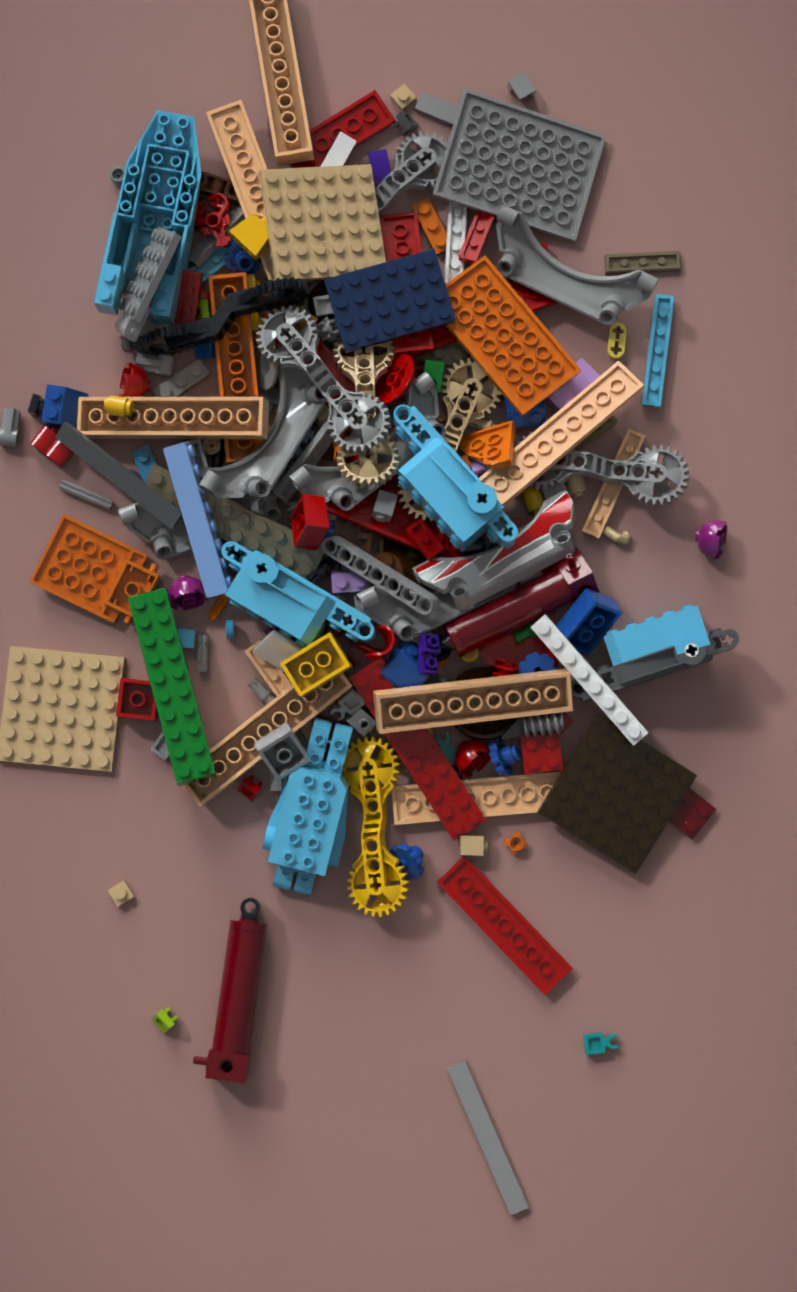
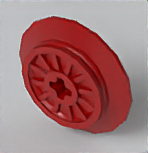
M402 354L394 357L392 366H388V371L378 379L375 386V398L378 397L380 403L384 402L386 405L403 398L410 390L415 378L414 361L410 355Z

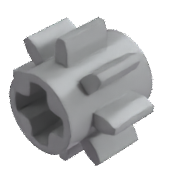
M325 317L317 324L318 335L323 341L329 339L332 342L340 335L335 318L329 320L328 317Z

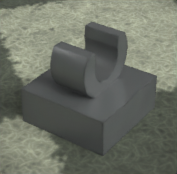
M399 112L396 116L398 121L395 122L394 127L403 126L400 135H406L408 131H415L419 127V124L408 112Z

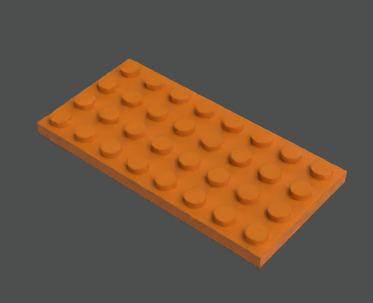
M486 255L445 284L456 318L455 323L445 326L521 417L581 373L582 370Z

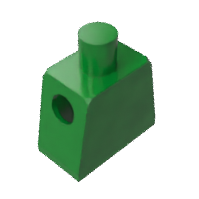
M426 360L424 372H427L433 381L436 382L434 388L437 394L440 395L445 363Z

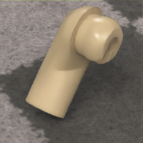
M606 526L602 532L612 541L624 545L628 544L632 538L631 534L627 531L620 535L609 526Z

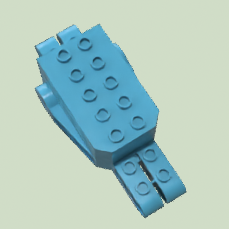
M408 405L397 406L393 413L394 425L397 430L396 434L403 442L406 440L409 443V449L415 455L398 470V483L405 491H409L414 502L424 508L425 514L437 523L438 529L443 534H447L450 542L456 549L459 548L462 552L465 551L486 532H488L486 534L493 543L497 542L503 548L512 547L516 542L518 529L502 511L504 506L497 499L494 488L484 484L414 405L411 408Z
M228 541L222 546L221 553L223 557L230 562L229 566L238 572L225 594L231 599L229 602L242 610L245 607L247 609L246 613L256 619L263 618L262 622L274 630L276 627L280 628L279 632L289 639H292V637L297 638L295 642L304 648L321 638L328 625L338 632L344 630L346 632L345 635L356 643L358 639L364 643H371L376 639L377 631L373 626L374 621L372 618L277 563L269 555L262 554L257 550L252 552L233 541ZM232 552H237L240 558H237ZM344 616L348 620L353 621L352 625L347 624L344 620H342ZM365 628H370V634L362 636V631Z
M315 718L307 748L311 761L289 775L269 819L262 849L270 851L267 862L278 864L273 887L290 891L294 873L297 872L294 892L311 896L316 874L325 876L328 866L338 868L346 835L349 784L344 778L342 770L353 731L351 726L336 723L331 740L329 735L332 721ZM327 743H331L327 760H323Z

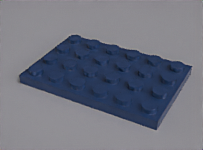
M435 249L324 279L345 353L456 322Z

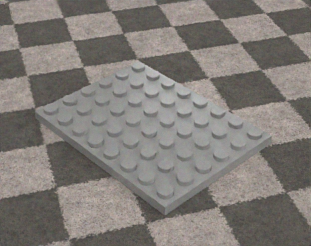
M464 88L432 196L476 211L492 214L495 217L498 216L502 206L506 205L524 214L531 229L575 243L606 135Z

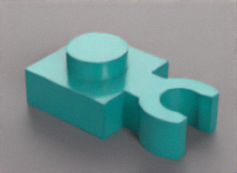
M446 733L447 739L445 741H441L439 735H436V742L440 744L442 752L450 764L455 765L454 745H448L450 734Z
M602 1032L583 1034L585 1054L605 1053V1047L610 1049L619 1048L618 1044H610V1040L616 1038L617 1034L611 1033L606 1038L603 1037Z

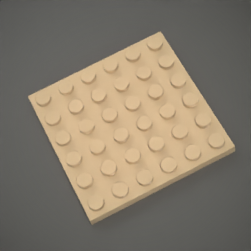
M371 164L260 170L259 176L274 280L277 278L281 280L285 277L287 279L294 277V280L300 278V280L305 281L324 280L386 262Z
M10 646L0 727V761L113 772L119 717H116L120 679L124 675L125 657Z

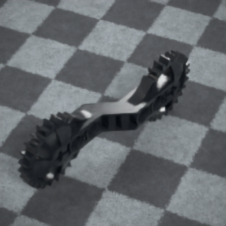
M285 277L281 280L277 278L274 281L270 279L267 283L262 282V285H255L256 287L229 293L213 317L182 325L176 324L172 326L170 324L168 327L161 326V329L154 328V331H148V334H143L144 337H141V349L146 354L150 353L151 355H174L175 353L181 354L182 351H189L188 349H194L197 346L220 341L237 317L265 310H279L282 306L287 308L290 305L294 306V303L299 304L300 301H304V298H307L309 295L307 282L300 280V278L294 280V277L290 279Z

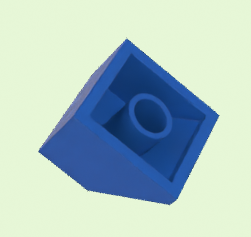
M47 384L41 422L48 427L61 428L63 422L67 421L77 429L78 398L88 397V394L68 387Z
M504 396L506 422L513 420L516 426L515 429L541 426L546 422L544 401L521 417Z
M404 641L393 648L381 671V674L396 688L419 686L429 677V675H419L418 648L410 641Z

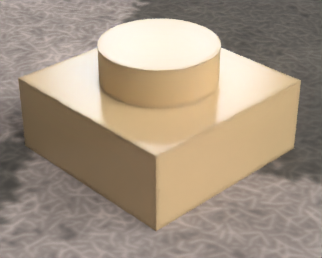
M405 84L390 95V98L401 111H404L416 101V96Z
M125 880L107 890L117 907L135 897Z

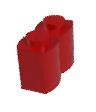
M44 425L30 444L63 468L74 452L55 438L58 433L52 426L48 428Z

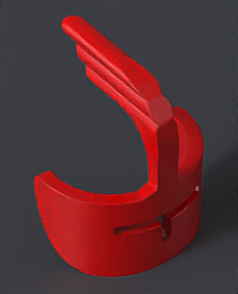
M386 625L376 627V631L385 638V649L377 650L365 644H357L355 642L352 643V646L367 653L365 658L368 660L377 661L382 659L393 648L395 642L393 630Z

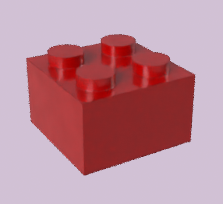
M302 494L290 517L294 548L316 551L320 543L322 544L326 532L330 530V521L327 517L328 505L325 503V497Z
M120 679L116 717L157 722L158 711L150 681Z
M556 731L552 733V736L548 732L544 736L538 733L537 737H534L533 734H530L529 738H526L525 735L519 736L523 775L563 770L560 740Z

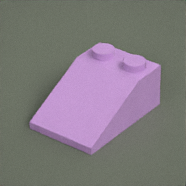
M583 358L576 362L582 370L581 373L545 399L556 412L600 376Z

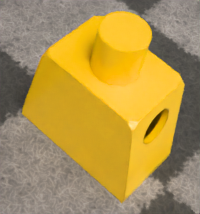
M252 214L229 231L230 237L255 261L260 258L269 245L265 216L260 219L256 214Z

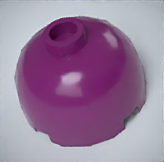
M711 520L702 525L701 530L696 531L695 541L698 542V548L705 556L715 559L721 558L723 550H720V548H722L723 543H726L728 527L726 521Z
M188 575L180 576L169 589L170 604L175 610H178L177 607H183V610L195 609L204 604L203 600H208L202 582L198 578L189 577Z

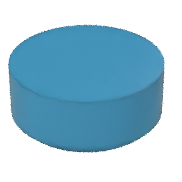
M226 620V639H233L234 621Z

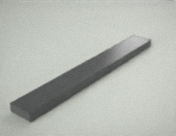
M67 421L63 422L55 436L57 440L171 530L175 529L182 517V513L178 508Z

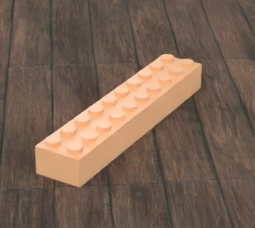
M249 0L277 166L314 160L287 0Z
M108 397L78 398L77 430L89 439H268L269 401L264 397H125L134 402L133 413L131 416L127 415V417L107 414L106 410H104V401Z
M566 669L373 691L376 728L379 734L573 711L570 672Z
M342 673L303 698L298 695L293 685H291L210 749L216 777L187 784L184 787L200 807L205 806L263 760L254 743L286 722H288L296 734L337 702L347 691L354 688V685L346 674Z

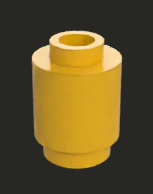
M110 395L104 401V410H106L108 415L127 417V415L131 416L133 413L134 402L129 400V398Z
M535 486L532 490L528 488L523 491V499L529 514L534 516L537 515L544 502L541 490L537 491Z

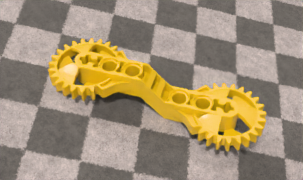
M365 736L364 741L362 738H358L357 743L351 742L352 748L348 747V754L346 755L342 773H345L344 778L347 779V783L349 786H352L349 792L361 801L364 814L361 832L362 852L352 865L355 871H349V874L353 877L347 879L348 882L352 883V886L347 887V889L353 892L349 897H355L352 904L359 903L358 910L365 908V915L371 911L372 917H375L377 913L379 917H383L385 913L387 915L392 914L391 909L394 912L398 911L397 905H404L401 899L408 898L404 892L410 891L408 887H405V884L409 883L410 880H404V877L408 875V873H402L404 865L397 866L399 859L388 851L385 842L388 816L386 802L390 793L396 788L393 781H399L396 774L402 771L398 770L397 766L402 765V763L396 762L399 755H393L395 749H389L390 742L384 744L383 738H380L377 742L376 736H372L371 740L369 736ZM376 746H380L381 750L378 759L371 758ZM392 763V767L382 768V764ZM373 765V769L368 770V766ZM358 767L359 771L349 772V768ZM371 782H374L376 785L374 792L369 788ZM373 801H376L378 804L376 811L371 807ZM372 841H375L377 843V849L375 851L372 850L370 846ZM374 860L378 861L379 863L378 870H375L373 868ZM390 881H400V885L390 886ZM375 883H381V887H376ZM366 884V888L357 889L356 885ZM371 894L377 895L372 907L367 905Z

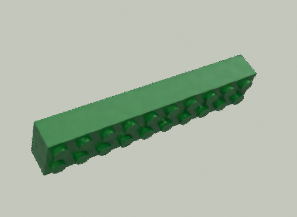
M166 588L128 597L177 785L180 787L216 777Z

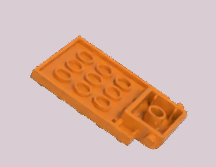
M63 514L30 583L114 624L122 612L126 614L123 622L130 625L133 616L128 597L154 591L161 576L156 573L159 566L153 563L149 570L144 568L149 555Z

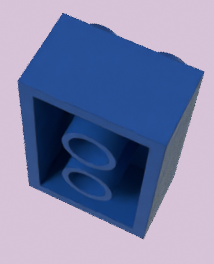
M585 588L556 627L579 653L589 656L623 612L613 598Z

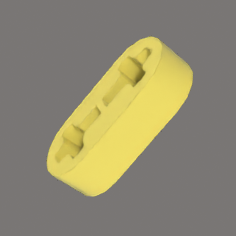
M622 323L613 324L608 334L607 355L613 360L620 359L625 351L627 331ZM616 328H619L620 332H623L620 333L618 339H615L616 333L613 332L616 330ZM615 343L618 344V350H621L617 355L614 354V351H611Z

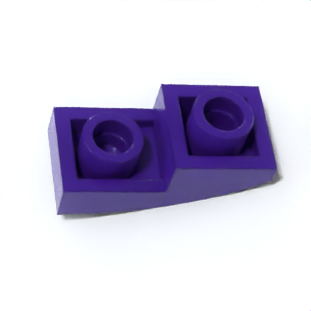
M386 149L367 152L369 164L372 166L375 189L391 173Z
M420 634L418 647L419 675L436 676L439 674L437 655L441 653L439 634Z

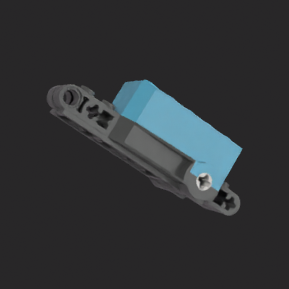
M690 604L681 607V611L675 613L673 610L662 614L663 617L655 619V616L644 619V623L638 625L632 623L626 625V629L620 631L614 629L606 632L607 635L604 636V640L613 667H610L609 664L598 667L597 673L603 680V675H606L605 679L608 686L613 692L712 661L713 656L734 649L739 642V635L732 629L722 631L721 628L711 630L709 632L710 635H707L698 606ZM726 635H728L729 638L733 637L734 640H732L730 645L728 642H724V647L721 648L722 644L719 639L720 637L722 641L725 640ZM689 648H691L692 651H695L694 656H691V654L688 653ZM574 679L571 682L572 695L576 698H583L585 702L592 700L585 690L583 693H576L575 686L579 683Z

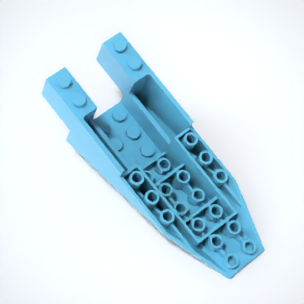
M157 110L126 162L116 212L113 213L94 304L99 313L118 316L124 286H127L128 282L133 280L135 276L134 269L138 263H141L144 257L142 253L145 247L149 246L152 241L151 234L153 230L159 226L179 234L182 238L155 291L150 314L155 323L174 325L179 302L182 272L184 269L188 270L202 176L195 117Z

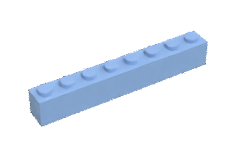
M189 441L168 446L163 451L206 598L225 594L233 580L231 575L227 573L228 563L221 553L222 542L220 538H217V525L215 520L211 518V504L206 500V492L198 486L201 482L199 476L201 475L199 465L195 463V449L193 445H190Z

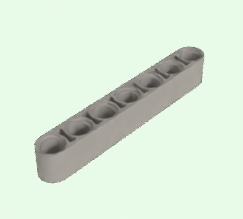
M337 535L323 540L321 547L325 554L417 612L427 615L439 608L440 601L434 594L343 537ZM332 541L335 544V549L331 545ZM347 551H349L351 554L350 559L347 556ZM363 561L366 562V569L363 567ZM378 571H381L382 579L379 577ZM394 580L398 583V589L394 586ZM410 590L414 593V599L410 596ZM426 600L430 603V609L426 606Z

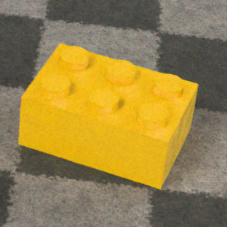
M331 632L280 663L296 692L302 698L353 667Z

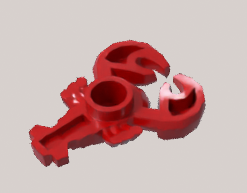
M216 193L207 200L208 202L216 201V203H210V206L219 211H210L204 219L206 207L204 206L200 210L204 202H198L194 225L206 226L200 228L205 236L213 234L218 239L215 245L218 248H226L229 246V242H231V237H227L225 227L230 225L229 215L226 214L230 210V203L225 195Z

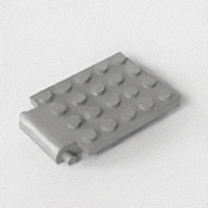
M159 226L153 230L151 234L152 241L149 246L145 247L142 253L144 257L141 263H138L134 269L135 276L126 286L127 292L121 298L120 314L115 322L116 331L133 342L137 341L152 310L149 304L182 238L179 234Z

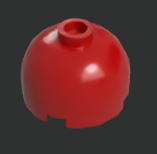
M126 362L128 368L124 367L120 381V388H123V394L119 393V397H143L146 391H150L151 380H148V374L143 367Z
M474 739L462 741L457 746L458 750L454 757L455 766L464 777H470L473 775L471 772L475 769L479 772L491 760L489 753L491 751L484 742Z

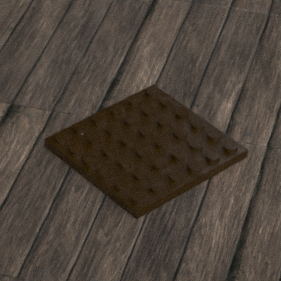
M598 713L537 812L636 874L697 775L643 740H640L633 746L610 719Z

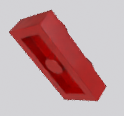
M419 519L405 530V533L428 561L445 549L422 519Z

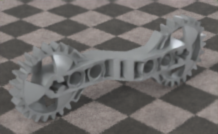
M419 131L418 136L412 133L411 137L406 136L405 140L401 141L395 156V169L375 189L379 217L406 190L418 189L425 191L427 186H429L430 190H433L437 177L431 173L434 164L440 170L448 141L442 142L443 136L437 139L436 133L430 136L429 131L425 135ZM430 143L433 144L432 149L428 148ZM416 144L421 150L414 154L409 146Z
M291 305L288 310L282 306L280 312L274 309V315L268 313L269 319L263 318L264 325H258L261 331L256 332L258 339H256L259 345L258 349L262 352L264 358L267 357L270 363L273 361L276 366L281 363L282 367L298 368L304 371L329 403L328 423L331 426L328 429L331 432L332 440L335 439L334 443L336 446L339 445L342 451L346 448L348 454L354 450L356 455H358L359 450H362L365 455L368 448L373 452L374 445L380 448L378 442H386L383 436H389L390 434L387 429L392 428L389 423L392 419L388 415L390 413L388 408H385L384 402L380 403L378 397L374 399L372 394H369L366 398L364 392H350L339 384L318 356L317 346L319 337L317 333L319 331L311 314L308 315L306 310L301 312L299 307L294 311ZM302 320L306 321V326L298 333L293 326ZM278 338L282 346L270 352L268 350L269 346ZM336 395H340L339 398L333 399ZM352 408L350 412L345 413L346 409ZM374 408H378L380 410L379 413L369 422L366 413ZM349 427L354 434L342 440L340 436Z
M653 445L652 451H649L646 447L645 454L638 451L633 457L625 461L610 460L590 452H580L573 448L562 458L565 459L564 464H554L543 474L541 482L535 480L529 488L532 490L536 486L537 491H540L541 486H543L545 491H547L549 485L555 489L554 483L557 482L559 485H562L573 476H590L610 484L625 486L633 497L639 496V502L645 499L647 506L652 502L653 506L656 507L657 502H660L661 506L664 507V501L671 505L672 498L678 501L677 494L684 495L682 488H688L685 482L690 481L689 476H687L690 471L688 468H685L688 464L687 461H683V455L678 456V450L671 453L670 446L664 450L663 445H661L659 450H657L655 445ZM659 454H663L662 465L657 464ZM578 461H584L582 466H575ZM620 469L625 470V472H624L623 475H621V476H617V475H616V472H617L618 470H620ZM638 471L644 472L641 477H635L634 475ZM658 473H661L659 478L656 479L655 476H657ZM668 480L677 486L676 490L666 485ZM654 488H659L658 498L653 497Z

